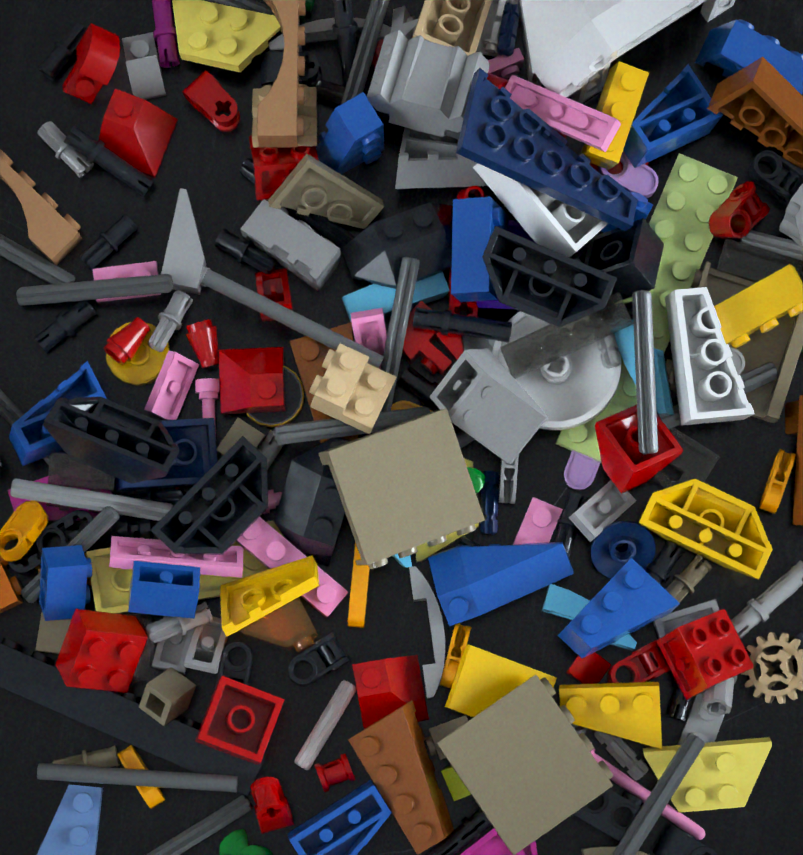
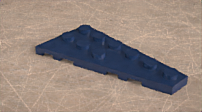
M479 68L473 75L456 153L624 231L630 229L633 226L638 199L608 174L601 175L589 165L591 160L583 153L577 155L566 145L568 141L530 109H522L510 99L512 94L504 87L498 89L486 79L489 75Z

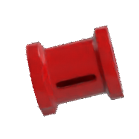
M345 753L340 755L339 759L324 765L320 763L314 764L324 792L329 791L331 786L346 780L350 782L355 780Z

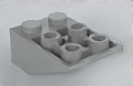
M488 348L464 350L430 395V399L439 409L447 408L452 423L508 464L514 461L548 418Z

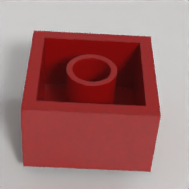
M75 609L55 665L66 687L127 693L148 637L136 616Z
M221 676L217 682L195 742L258 765L262 761L285 699Z

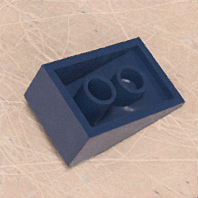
M214 418L162 420L161 423L170 434L174 444L176 443L180 449L166 477L132 484L115 477L116 492L146 491L152 488L156 490L195 485L217 463Z

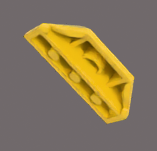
M697 479L652 493L639 521V524L665 540H669L720 566L755 579L760 578L773 550L754 506Z

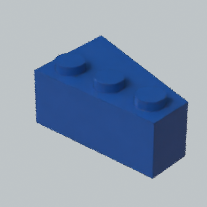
M734 20L711 29L695 61L696 64L703 67L706 62H709L724 69L722 75L728 78L763 56L801 95L803 93V55L781 47L780 42L774 37L759 34L754 31L752 24L744 20Z
M689 64L632 122L623 151L634 168L708 135L723 116L721 112L716 115L707 109L711 97Z
M364 92L336 107L325 124L328 129L327 134L324 131L318 136L321 143L317 144L316 150L320 162L342 175L363 162L370 164L382 156L381 152L384 150V125Z
M491 197L453 199L451 294L460 302L498 300L482 256L495 226L507 231L509 215Z
M88 361L68 380H64L59 384L57 389L44 400H40L12 424L9 440L22 466L63 450L43 426L44 420L58 398L70 400L79 397H103L107 399Z
M631 558L558 636L576 654L584 658L616 642L618 639L643 628L645 625L669 615L680 603Z
M369 780L287 833L298 855H357L390 816L391 811L373 782Z

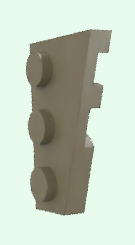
M308 154L302 158L268 200L269 207L281 209V207L296 210L298 214L309 216L310 213L328 217L329 221L366 229L384 208L381 198Z

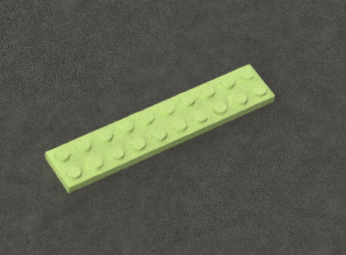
M680 153L677 156L649 222L650 227L664 243L655 288L649 291L652 294L654 348L663 350V352H665L670 341L665 297L674 290L692 288L691 285L696 269H700L713 238L709 229L710 216L729 197L738 178ZM632 297L624 299L623 301L616 303L615 305L632 301ZM622 357L620 381L611 402L591 421L575 428L561 430L556 445L571 451L574 450L602 464L595 430L596 422L637 405L636 385L624 365Z

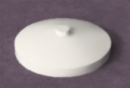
M521 311L508 321L512 322L510 342L506 343L496 340L492 354L548 416L541 425V429L565 430L578 427L594 419L608 406L619 385L621 364L614 368L603 366L600 357L602 352L598 349L592 327L595 324L591 322L589 315L560 328Z

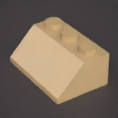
M425 0L412 38L421 35L425 40L444 46L455 47L459 45L467 56L476 53L492 0Z

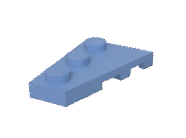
M68 785L37 855H96L103 788Z

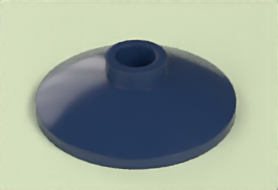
M618 521L606 526L603 532L593 540L591 559L595 568L602 575L612 579L631 558L646 570L645 567L648 563H652L654 559L656 545L652 534L646 527L633 521ZM620 543H626L623 547H616Z

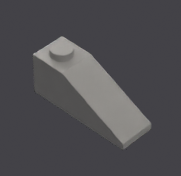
M180 188L161 274H170L172 276L173 290L200 295L202 286L207 287L201 284L210 268L206 267L207 263L188 192L186 189Z

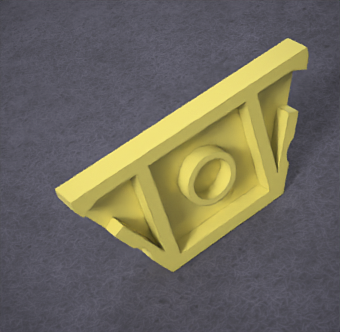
M172 0L178 49L182 60L242 72L256 55L261 54L269 46L268 41L277 32H282L280 24L274 15L204 0Z
M770 737L705 743L671 798L678 812L745 807L772 747ZM681 745L662 746V749L656 747L643 748L644 757L658 780Z

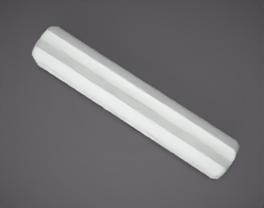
M346 680L341 681L294 760L296 765L305 770L311 768L357 691L356 686Z

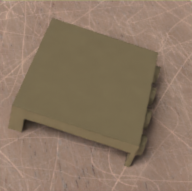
M706 262L703 270L696 269L691 287H707L712 303L716 306L755 284V282L710 268L711 263ZM803 312L791 318L789 314L777 319L778 326L765 333H761L760 329L748 335L750 338L749 342L736 348L745 358V367L740 375L767 362H773L778 370V378L745 394L748 403H751L755 413L752 417L773 424L780 418L803 346ZM667 359L666 369L670 390L677 392L673 360Z
M447 408L435 410L318 453L322 466L329 465L361 557V559L356 560L357 565H368L370 569L381 567L389 563L387 558L398 554L399 558L412 555L418 552L416 546L427 543L428 547L447 541L446 535L456 532L458 536L476 530L475 524L485 520Z
M537 675L528 679L437 742V746L512 855L520 852L613 786L609 779L614 776L603 760L597 763L590 752L594 749V746L583 732L579 735L571 725L575 719L565 705L561 707L557 705L552 698L556 694L552 685L545 677L540 680Z

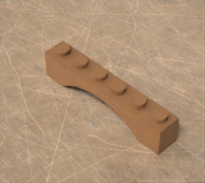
M264 0L280 24L284 37V53L277 79L268 94L258 104L259 147H298V136H304V116H298V106H304L305 104L304 86H299V76H305V56H299V46H305V26H299V16H305L306 1Z
M0 149V179L12 189L22 205L27 221L29 239L39 251L57 266L83 240L78 232L81 226L69 214L62 217L55 210L58 204L46 192L40 196L33 189L36 183L24 171H21L19 174L10 167L13 161Z

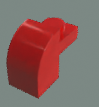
M90 23L76 47L77 61L62 86L63 92L92 104L103 84L108 85L115 71L120 54V40L118 35Z
M420 301L416 306L422 309L432 310L423 301ZM414 308L409 315L402 351L403 356L410 365L420 356L423 358L420 363L430 373L435 375L436 372H439L444 377L452 368V361L431 343L438 331L413 328Z

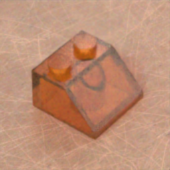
M299 597L240 629L241 633L247 638L288 651L296 649L298 653L310 648L315 643L313 639L318 637Z

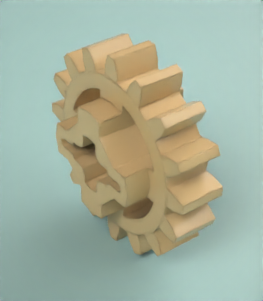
M774 632L768 634V641L762 636H758L756 638L757 647L752 645L746 647L751 653L750 659L754 667L742 673V675H749L750 678L744 684L745 687L755 686L756 689L753 696L760 697L765 694L766 703H772L775 696L779 704L786 702V695L792 700L798 699L796 690L803 691V649H798L801 640L795 638L789 643V634L782 633L779 640ZM772 646L783 647L782 650L780 649L779 652L774 655L765 651L767 648ZM794 658H796L798 665L797 674L793 670L792 661ZM769 661L782 662L780 669L783 670L782 673L785 675H773L774 668ZM757 663L760 664L761 676L759 678L756 671ZM780 681L789 685L783 690L771 689L772 686Z

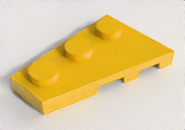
M313 555L220 585L221 621L226 637L318 587V568Z
M659 682L571 684L559 686L560 707L565 705L575 719L572 724L662 749Z

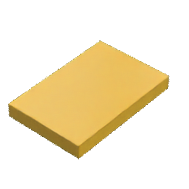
M466 644L445 707L474 718L534 675H537L540 680L545 677L553 688L557 678Z

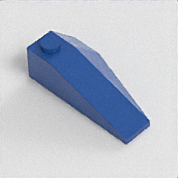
M563 542L523 543L522 545L506 546L490 544V546L470 547V545H458L428 556L437 597L449 626L485 614L574 574Z

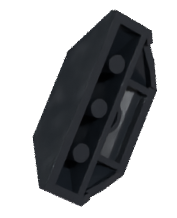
M429 202L369 225L340 250L352 278L360 281L363 279L373 284L396 289L403 257H413L420 261L416 282L452 269L453 206Z
M495 226L482 256L498 302L559 328L603 310L617 280L612 275Z
M79 397L70 400L58 398L43 424L71 459L131 484L166 477L180 450L177 444H174L161 421L103 397Z
M242 436L151 529V532L174 554L223 555L268 508L267 458Z
M341 437L329 438L325 442L292 459L274 519V523L285 539L305 556L313 555L316 563L325 566L330 564L345 510L329 465L322 466L318 453L351 441Z

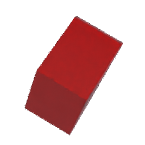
M287 268L273 270L271 274L255 273L257 293L293 311ZM260 313L262 322L273 321V319Z

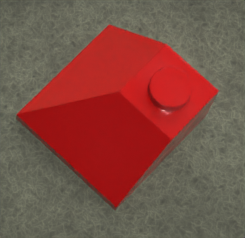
M115 89L103 117L98 142L100 140L106 143L104 147L145 175L155 178L178 119L145 99Z
M283 347L219 350L221 414L286 411Z
M637 405L604 418L595 424L602 467L620 493L646 483L684 451L657 414L658 452L653 454L640 453Z
M418 655L352 664L364 729L413 700L416 709L414 713L417 722L429 720Z

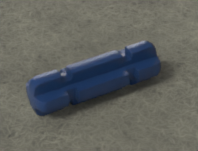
M506 3L504 6L496 49L499 55L509 57L514 52L520 16L518 4Z
M483 471L485 483L483 485L484 489H481V510L485 520L480 522V532L493 535L498 531L496 516H498L499 489H496V487L499 486V473L497 471Z

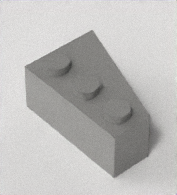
M404 128L395 189L488 185L473 168L477 163L456 153L459 139L446 135L440 137Z
M263 199L241 227L242 236L248 241H253L256 247L275 258L278 263L319 292L341 263L340 248L328 239L315 233L302 220L297 221L289 216V212L284 207H281V209L269 207V202Z

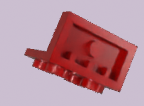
M252 135L249 136L254 164L256 200L270 199L306 154L319 161L316 146L253 147Z
M725 609L682 625L656 641L686 700L754 667Z

